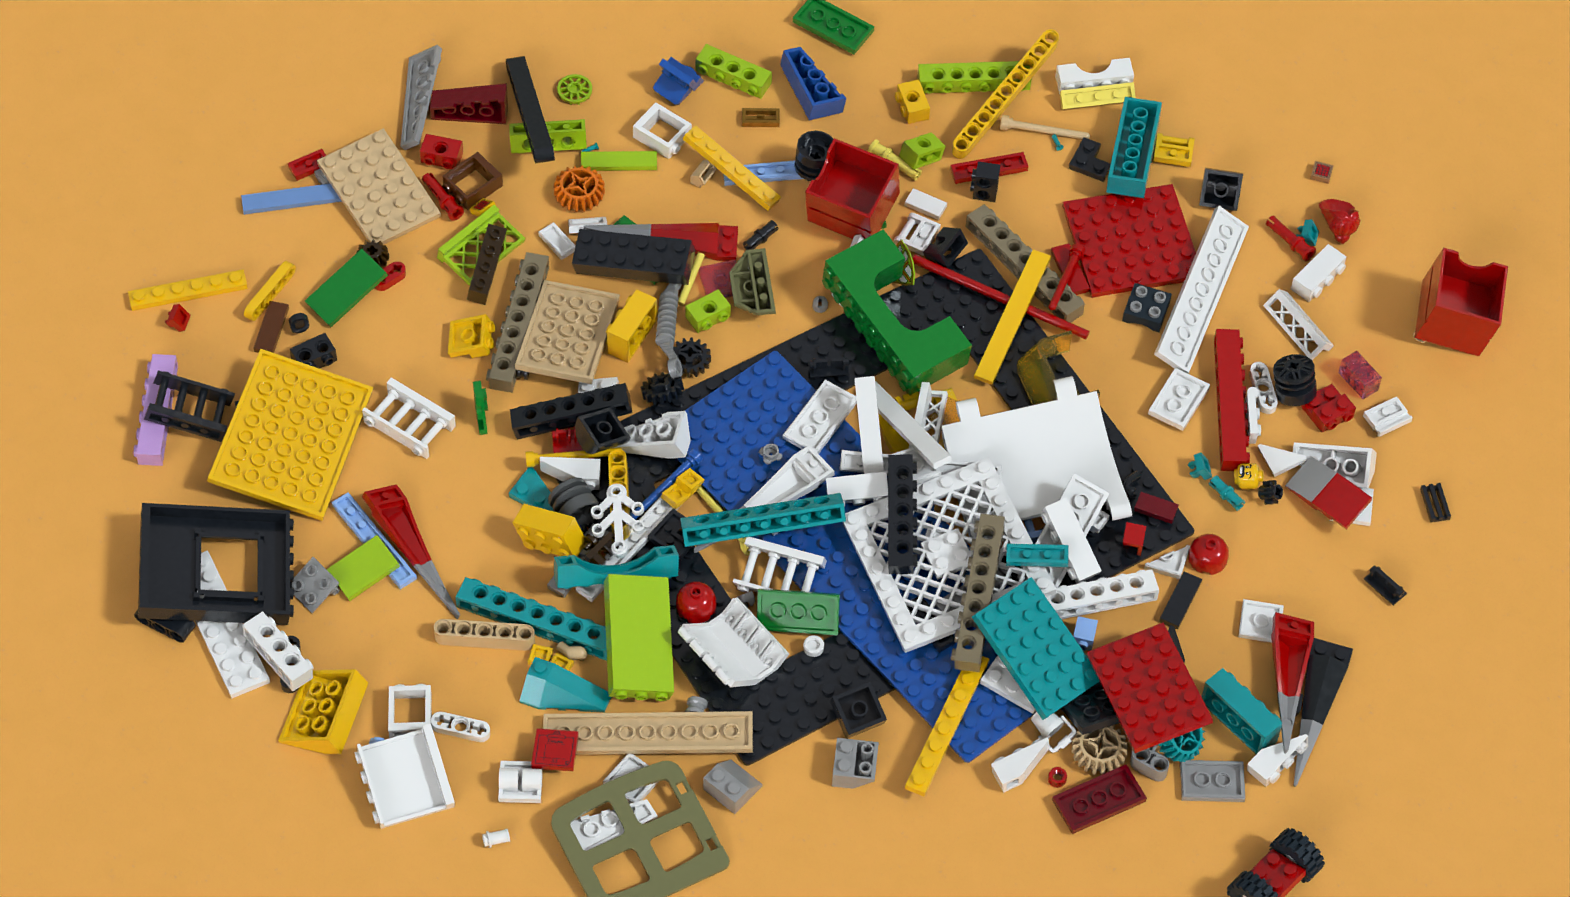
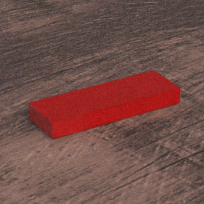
M1069 243L1051 248V253L1061 275H1063L1070 259L1069 250L1071 246ZM1078 261L1067 282L1076 295L1087 293L1090 290Z

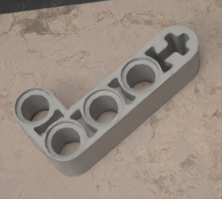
M1156 745L1138 753L1132 751L1130 765L1135 771L1159 782L1163 781L1167 776L1169 761L1165 756L1157 753L1161 746ZM1136 757H1143L1144 760H1139ZM1155 767H1161L1163 770H1157Z

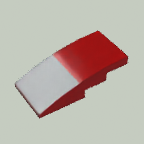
M1310 457L1285 485L1287 489L1314 510H1319L1346 530L1372 501V497L1313 457Z

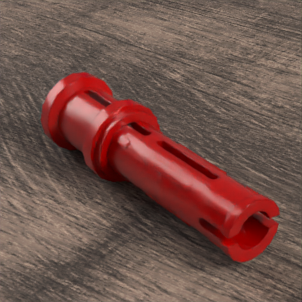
M426 173L422 177V181L440 202V208L448 213V218L451 221L459 219L464 214V209L458 206L454 196L449 195L432 173Z
M1275 216L1269 218L1274 224L1269 220L1266 221V226L1283 238L1290 245V249L1293 252L1300 254L1303 261H1309L1314 256L1316 248L1309 246L1303 237H1297Z

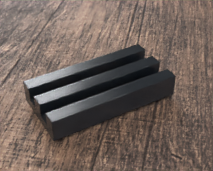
M1437 483L1434 486L1429 484L1427 487L1421 485L1420 490L1430 522L1450 520L1451 514L1441 483ZM1435 491H1437L1438 498H1439V501H1440V504H1441V507H1442L1444 516H1443V514H1442V511H1441V508H1440V505H1439V502H1438L1437 495H1436V492H1435ZM1428 492L1431 493L1433 504L1436 509L1438 517H1435L1434 511L1428 496Z

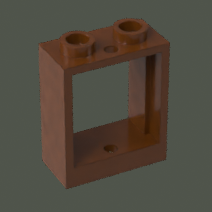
M476 152L444 174L442 186L448 194L454 196L460 206L463 205L469 210L482 198L488 197L503 186L502 174L479 152ZM477 170L488 182L469 195H466L455 184Z

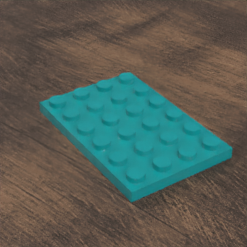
M1032 577L972 616L978 628L1042 720L1099 682L1088 657Z

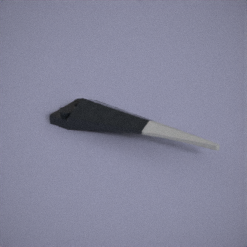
M1317 638L1313 640L1306 667L1299 736L1308 735V747L1302 754H1297L1294 787L1299 782L1348 670L1353 651L1352 648Z

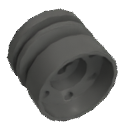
M576 477L562 482L553 489L548 497V503L554 512L575 517L578 525H586L587 527L596 520L591 515V508L600 504L596 497L591 494L590 488L582 478ZM596 510L594 514H599L601 511Z

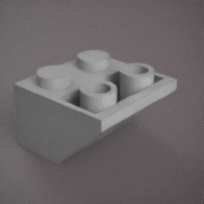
M837 738L832 787L854 789L874 782L879 742Z

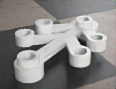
M613 484L607 489V498L600 505H595L591 508L592 517L594 519H601L604 515L603 512L613 504V511L600 524L597 523L592 526V533L597 538L602 537L605 530L614 522L615 542L612 544L611 549L616 558H623L628 554V546L623 541L622 521L633 528L636 534H642L645 531V524L641 520H635L623 511L621 502L632 509V513L636 516L644 513V506L641 502H634L630 499L623 485ZM615 491H620L619 494H613ZM636 507H641V510L635 511L634 509ZM596 510L601 511L599 514H594ZM637 525H641V526H642L641 529H636L635 527H636ZM596 529H601V532H595ZM619 545L623 546L621 549L616 548Z

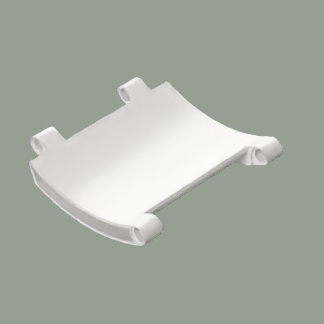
M1072 376L1052 381L1055 385L1057 400L980 417L976 398L956 402L959 422L941 425L944 448L951 455V460L977 462L990 457L993 464L1002 465L1001 481L1021 521L1041 517L1044 507L1059 501L1073 474L1082 477L1109 493L1105 506L1111 513L1112 521L1132 517L1130 502L1121 482L1108 440L1097 391L1077 395ZM970 490L968 496L977 499L980 492ZM983 495L981 500L988 502L985 495ZM966 501L963 505V508L971 511L974 507V504ZM978 506L976 512L986 514L988 509ZM962 514L964 522L967 523L969 516ZM973 518L971 524L975 525V521H979V519ZM968 530L969 537L975 539L977 533ZM984 536L983 538L990 539L991 537Z

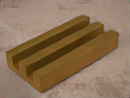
M742 108V127H780V108Z

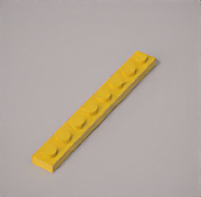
M982 656L980 672L961 670L905 785L906 790L923 797L925 796L989 664V658Z

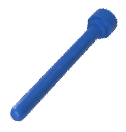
M692 448L687 453L685 461L642 502L644 511L662 495V492L676 481L679 475L691 466H698L703 461V457L697 450ZM637 507L635 511L641 510V507ZM630 513V516L633 517L635 520L639 517L634 515L633 513Z

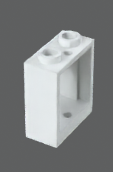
M655 102L633 125V138L670 159L680 151L681 146L685 143L683 137L692 129V124ZM660 119L679 130L669 142L664 141L649 131Z
M398 684L389 686V738L420 730L423 725L431 723V685L416 684L405 686ZM425 698V722L395 723V699Z

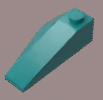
M535 657L526 675L520 703L540 710L558 708L561 711L578 709L581 712L605 713L612 697H609L608 691L552 662Z

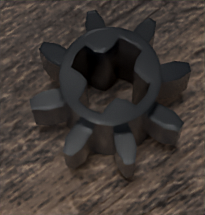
M1276 480L1263 481V485L1258 489L1259 498L1264 500L1265 505L1278 504V499H1281L1283 496L1281 485L1277 484Z

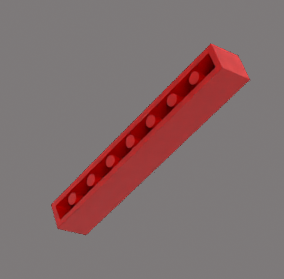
M1216 329L1214 336L1221 471H1234L1238 465L1250 463V452H1246V447H1249V436L1245 435V431L1248 430V419L1244 417V414H1247V402L1243 400L1246 397V386H1243L1242 381H1245V370H1242L1244 353H1241L1243 337H1240L1239 329Z

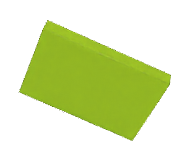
M376 535L329 567L327 571L339 582V588L348 600L351 601L395 571L400 565L379 536Z

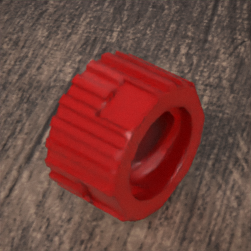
M1061 767L1052 768L1048 774L1050 785L1057 788L1065 785L1067 781L1066 770ZM1059 774L1062 779L1055 780L1053 775Z

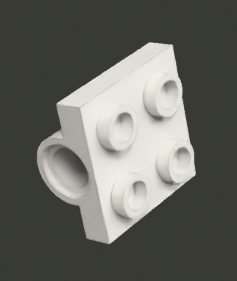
M501 761L499 768V802L541 803L543 769H532V761Z

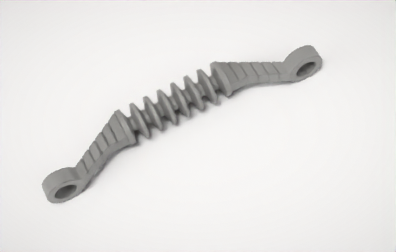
M669 283L664 292L659 296L655 342L669 358L667 366L670 376L678 378L682 376V365L673 350V345L675 343L676 314L679 299L678 290L682 284Z

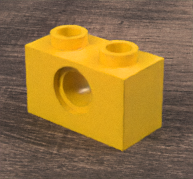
M919 79L898 84L895 99L897 103H900L901 115L903 118H906L907 123L911 124L929 120L930 106Z

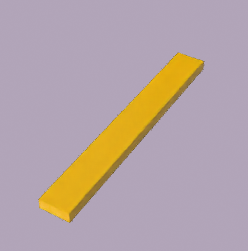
M1032 250L974 374L975 379L993 384L1049 264L1051 255Z

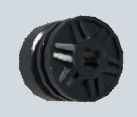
M816 130L808 131L798 139L794 167L796 173L801 178L811 181L815 180L820 174L826 160L827 151L834 140L829 134Z
M1300 354L1287 355L1277 360L1273 367L1278 401L1288 406H1301L1313 401L1317 394L1315 365L1309 357Z

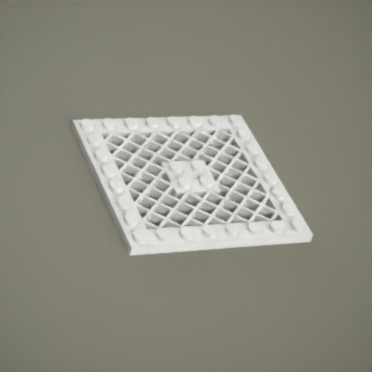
M990 457L917 485V492H913V499H917V511H913V514L918 512L924 515L921 521L917 520V526L919 527L916 533L913 532V536H917V540L923 542H921V548H913V552L920 554L921 557L917 561V567L913 574H897L895 581L892 575L889 574L888 562L886 564L883 556L888 557V551L883 549L885 543H888V523L884 522L888 520V497L845 513L846 521L842 523L905 653L952 635L956 630H960L961 624H958L959 611L963 612L964 606L954 602L953 599L955 595L962 596L963 593H966V591L958 588L960 583H965V577L963 576L966 570L970 571L968 569L969 556L973 557L974 551H971V549L969 551L966 543H972V538L967 537L966 534L968 530L974 531L975 525L971 524L973 518L980 519V513L976 512L978 506L987 508L986 514H991L993 511L994 515L1005 517L1002 540L1004 545L1000 551L998 567L1007 570V574L1005 577L996 574V581L1002 582L1000 589L994 587L992 603L1023 583L1025 577L1027 580L1032 577L1045 597L1056 593V588L1045 567L1020 566L1021 568L1006 566V563L1001 562L1003 556H1006L1007 544H1033ZM970 490L980 492L977 499L968 496ZM900 494V495H898V496L901 497V498H904V497H906L907 495H906V494ZM983 495H985L988 502L981 500ZM952 497L961 500L959 506L949 503ZM965 501L974 504L972 511L963 508ZM933 504L942 507L940 513L931 511ZM946 509L956 512L953 518L944 515ZM900 512L898 515L905 516L903 514H905L906 512ZM960 513L969 516L967 523L958 520ZM928 516L937 519L935 525L926 523ZM941 521L950 523L948 530L939 527ZM955 525L964 528L962 534L958 528L953 530ZM877 526L886 529L884 536L875 533ZM923 528L932 530L930 537L920 534ZM900 531V532H898V533H899L900 535H905V534H907L908 532H907V531ZM936 532L941 533V535L934 537ZM874 539L881 541L879 547ZM984 554L983 556H982V555H980V556H981V557H987L988 554ZM925 557L930 565L923 563ZM920 568L929 571L927 578L918 575ZM961 570V572H960L959 575L954 574L955 572H958V571ZM978 572L977 574H978V575H985L986 573H984V572ZM1012 572L1021 575L1019 582L1009 579ZM933 574H935L937 580L940 579V578H942V580H941L940 583L937 582V581L931 580ZM901 576L911 579L908 585L899 583ZM947 578L956 580L954 587L945 585ZM915 581L924 583L922 590L912 587ZM1007 584L1012 586V587H1009V588L1005 589V587H1006ZM928 585L938 588L935 595L926 592ZM899 589L905 591L903 598L900 594ZM942 590L951 593L949 600L939 597ZM909 593L919 596L917 602L907 599ZM923 597L933 600L930 607L921 604ZM937 602L946 605L943 612L934 609ZM907 606L913 608V611H912L911 614H910V612H909ZM950 607L956 608L952 611H949ZM973 608L970 611L978 612L979 609ZM917 610L927 612L925 619L915 616ZM931 614L937 616L930 619Z

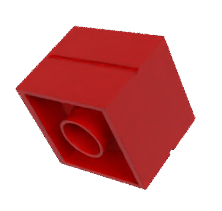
M834 138L827 151L826 160L820 174L815 180H811L805 191L807 221L851 239L855 235L860 234L866 239L879 232L900 193L899 164Z
M1443 247L1422 280L1415 338L1480 356L1490 342V339H1492L1501 326L1508 266L1495 262L1486 266L1468 265L1460 259L1459 252Z

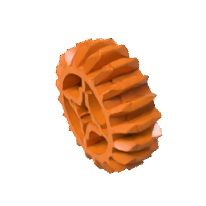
M574 165L573 169L567 167L566 172L561 171L560 176H556L554 195L557 202L561 203L562 208L567 206L569 211L575 209L577 213L578 209H582L585 212L586 208L592 210L593 206H598L599 201H602L605 193V183L602 180L601 174H598L596 169L591 171L590 166L584 168L581 165L580 168H577Z

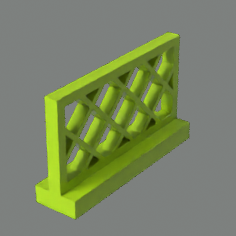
M493 205L438 249L437 259L450 266L470 286L472 277L469 278L464 273V268L475 269L480 253L479 245L483 243V241L479 240V235L486 233L488 224L493 225L499 220L504 225V228L508 229L506 235H514L518 239L512 243L506 242L505 237L503 252L500 254L499 261L525 241V237ZM468 244L476 245V252H465V247ZM462 256V263H454L450 258ZM465 256L476 257V264H465Z

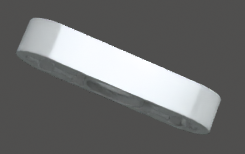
M1255 362L1250 367L1249 376L1252 386L1259 390L1257 398L1258 407L1262 413L1272 414L1276 411L1278 401L1268 367L1262 362ZM1256 370H1259V372H1262L1260 379H1259V373H1258ZM1266 385L1269 390L1261 391L1258 386ZM1267 397H1268V399H1267V400H1268V403H1269V405H1271V406H1268V404H1265V401H1266V398H1267Z
M436 712L431 717L432 729L437 733L476 742H485L490 738V726L485 721L446 712ZM441 719L444 720V723L437 725V722H440ZM458 723H464L467 727L463 731H458L455 729V726ZM484 729V732L479 735L477 731Z

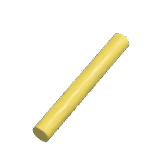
M697 253L692 265L689 284L684 285L679 296V305L683 306L686 302L705 257L703 253Z

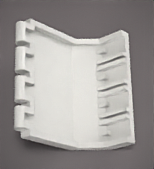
M733 598L725 610L710 622L683 624L678 630V634L687 643H690L689 646L699 657H703L702 660L713 672H716V676L725 685L728 684L730 687L756 685L776 671L789 655L787 650L739 598Z

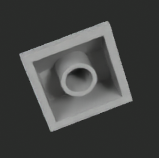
M732 760L716 764L703 778V790L734 814L763 786L762 783Z

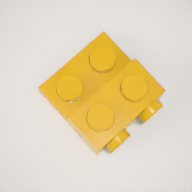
M486 314L450 321L448 355L451 358L467 354L471 358L490 355V349L494 348V341L491 337V334L495 332L494 322Z

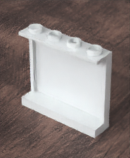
M431 723L423 725L420 730L362 747L360 744H357V751L354 752L357 764H362L363 771L360 774L363 784H368L369 791L366 792L369 804H374L375 811L372 812L375 824L379 823L381 829L454 808V798Z

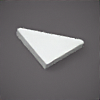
M1262 444L1257 445L1274 477L1307 461L1305 455Z
M1186 545V547L1175 552L1167 553L1153 562L1145 563L1144 569H1152L1155 573L1180 579L1190 545Z

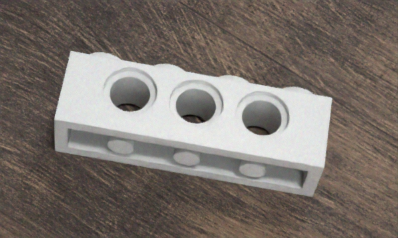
M261 612L242 624L244 637L292 691L313 679L314 667L309 659L302 657L299 648L289 642L286 633L276 627L272 617H267L264 612Z

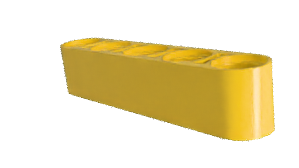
M614 449L608 455L609 486L613 484L623 485L629 497L626 453L621 449ZM615 491V492H613V494H619V493H620V491ZM621 502L622 510L630 515V508ZM613 504L610 506V513L613 511ZM622 521L623 540L630 536L631 529L629 525ZM613 522V523L611 524V527H612V533L614 534V538H615L614 522Z

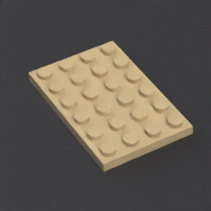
M384 128L317 160V165L369 243L374 239L375 243L381 241L384 245L441 217V212Z
M544 280L515 363V369L592 384L607 340L606 329L613 322L620 294Z

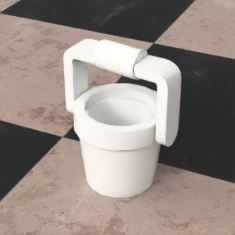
M1036 712L1031 718V721L1041 733L1038 736L1039 739L1046 737L1049 739L1065 723L1071 728L1072 732L1060 740L1056 747L1052 748L1049 745V750L1052 753L1058 752L1061 748L1064 749L1072 742L1071 739L1076 735L1077 730L1063 715L1059 718L1053 713L1042 720Z

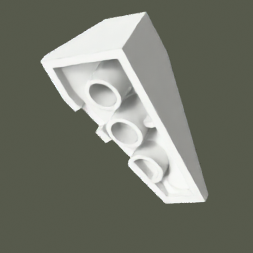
M686 411L667 412L662 414L661 418L645 420L644 424L638 426L632 424L624 427L631 437L629 442L613 447H621L625 453L661 458H684L687 455L691 442Z

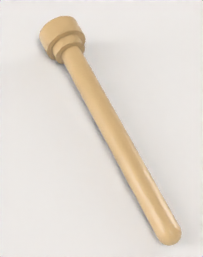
M1002 115L1000 130L1007 131V129L1017 128L1083 139V137L1090 138V134L1087 132L1015 121L1013 118H1009L1010 116Z

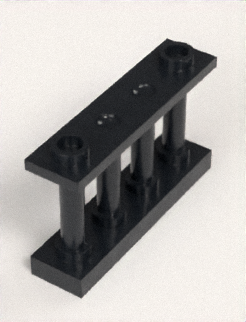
M158 370L153 384L160 385L155 404L149 403L144 420L222 442L227 429V425L221 424L225 405H231L235 393L227 389L216 388ZM167 388L179 391L174 410L163 407ZM186 394L198 397L194 416L182 412ZM206 399L217 402L213 421L202 418Z

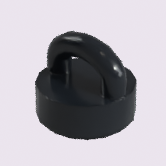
M297 313L289 318L292 332L298 334L305 332L309 328V320L306 314Z

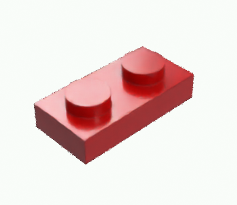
M323 149L317 150L289 162L288 168L296 181L314 174V171L320 169L317 165V160L325 157L326 154Z

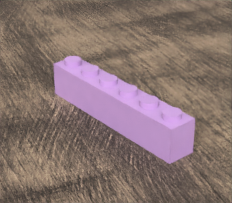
M152 354L151 362H148L147 373L149 378H145L146 395L142 396V406L144 408L139 413L141 427L137 428L136 432L138 445H134V457H137L138 465L163 466L169 427L144 420L149 403L155 404L160 385L153 384L158 370L177 376L178 362L176 355ZM167 388L163 407L172 409L173 389Z

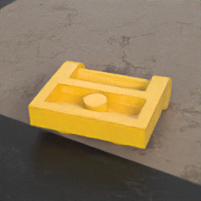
M1157 133L1153 161L1191 167L1195 138L1189 137V139Z

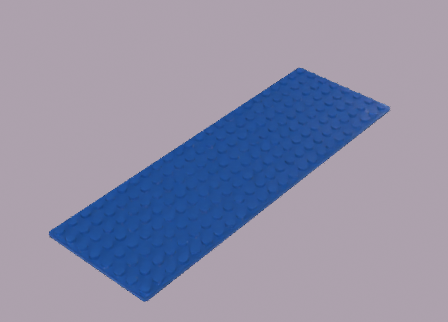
M772 351L685 410L688 417L691 439L687 453L693 448L703 457V461L698 466L695 465L690 468L705 479L702 486L726 511L740 509L794 454L802 450L784 440L783 434L816 390L778 351ZM844 420L819 453L824 461L834 470V476L832 477L864 474L840 471L842 450L862 452L860 434ZM767 444H776L779 453L782 454V459L780 461H773L771 464H765L763 456L759 454V450ZM686 457L676 459L682 464ZM826 481L820 484L817 489L798 499L828 495ZM865 501L864 505L857 506L853 505V503H846L844 506L845 513L871 504L873 501ZM923 515L916 516L917 520L921 521ZM928 516L926 523L935 525L937 519ZM941 521L939 527L949 529V525ZM842 522L782 531L775 536L772 533L751 536L756 539L825 557L827 560L825 569L819 567L816 570L809 592L840 594L839 630L933 728L961 670L955 669V663L951 661L952 649L957 648V642L940 653L932 643L907 653L904 652ZM877 526L875 533L884 536L886 529ZM923 528L920 534L926 536L927 529ZM874 539L879 547L881 541ZM917 540V547L921 548V542L923 541ZM885 543L884 550L888 551V543ZM901 549L898 552L904 554L907 550ZM917 554V561H919L921 557L920 554ZM883 556V558H884V560H885V562H886V564H887V562H888V557ZM780 557V559H777L776 564L786 573L789 563L788 559ZM925 557L923 563L930 565ZM799 562V565H796L792 581L802 590L808 567L807 564ZM920 568L918 575L927 578L929 571ZM961 570L958 571V572H955L954 574L959 575L960 572H961ZM966 570L963 577L970 575V571ZM891 574L895 581L897 574ZM933 574L931 580H934V581H937V582L940 583L941 580H942V578H940V579L937 580L935 574ZM901 576L899 583L908 585L911 579ZM947 578L945 585L954 587L956 584V580ZM915 581L912 587L922 590L924 583ZM928 585L926 592L935 595L938 588ZM899 589L900 594L903 598L905 591ZM942 590L939 597L943 598L950 594V592ZM909 593L907 599L911 601L918 597V595ZM924 598L931 605L933 600ZM969 627V628H967V630H970V631H973V630L976 629L975 627ZM986 638L982 656L989 658V664L984 674L998 656ZM966 645L963 648L971 649L973 647L970 645ZM979 682L949 746L966 763H969L1034 714L981 685Z

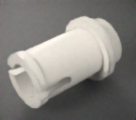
M508 829L490 833L486 831V834H482L485 847L489 846V848H492V845L510 842Z

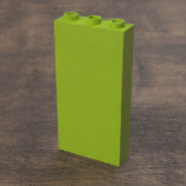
M608 574L604 581L609 697H615L616 699L669 700L674 693L668 577Z

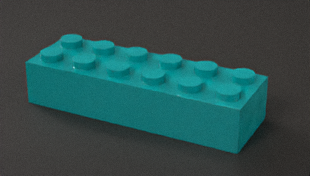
M1125 97L1108 174L1106 193L1144 198L1160 122L1162 102Z

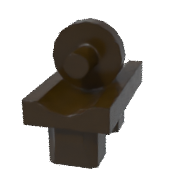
M610 531L599 543L598 540L601 537L597 538L587 534L584 537L586 544L583 546V549L586 551L589 548L592 549L585 555L584 561L603 565L606 559L600 552L604 550L610 556L613 555L611 546L615 542L613 540L614 534Z

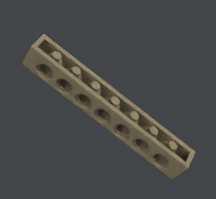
M985 204L968 214L966 227L1019 279L1032 249L1026 246L1020 237L1014 234L1008 225L1001 221L995 212ZM1047 267L1034 295L1049 309L1050 301L1060 279L1055 271H1051ZM1067 284L1056 309L1050 311L1055 316L1071 323L1083 315L1085 303Z
M526 252L525 258L520 261L519 270L521 272L520 275H516V288L511 291L510 295L511 305L507 306L505 312L506 322H502V335L496 341L497 352L492 354V368L487 371L486 380L489 381L490 389L513 393L518 372L515 369V363L543 282L547 278L550 268L549 256Z
M980 513L979 521H975L974 533H977L976 539L972 538L971 551H974L973 557L969 556L968 559L970 575L965 576L964 587H967V592L962 594L961 605L964 606L963 612L959 611L958 624H961L960 630L955 632L954 642H957V648L952 649L951 661H954L955 669L980 672L985 636L972 619V616L978 612L970 610L976 608L981 611L992 603L1005 528L1004 516ZM984 536H991L992 538H990V539H985V538H983V537H984ZM981 554H988L989 556H987V557H981L980 555H981ZM978 572H984V573H986V574H985V575H978L977 573H978ZM981 590L982 593L976 594L974 591ZM968 627L976 628L973 631L967 630ZM966 645H970L973 648L965 649L963 647Z

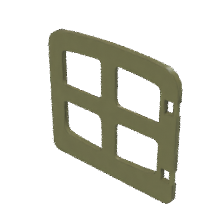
M661 761L630 772L588 791L555 810L551 820L552 830L587 897H668L728 868L729 857L719 842L694 791L686 780V776L676 763ZM663 780L667 781L681 807L649 823L641 824L637 820L625 794L649 784ZM683 783L687 792L681 794L676 786L677 784ZM609 802L624 828V833L590 850H583L571 828V822ZM685 823H690L704 850L693 859L667 872L659 862L650 841ZM710 839L714 841L717 847L712 851L706 842ZM634 850L649 876V881L611 895L605 893L593 870V866L624 851Z

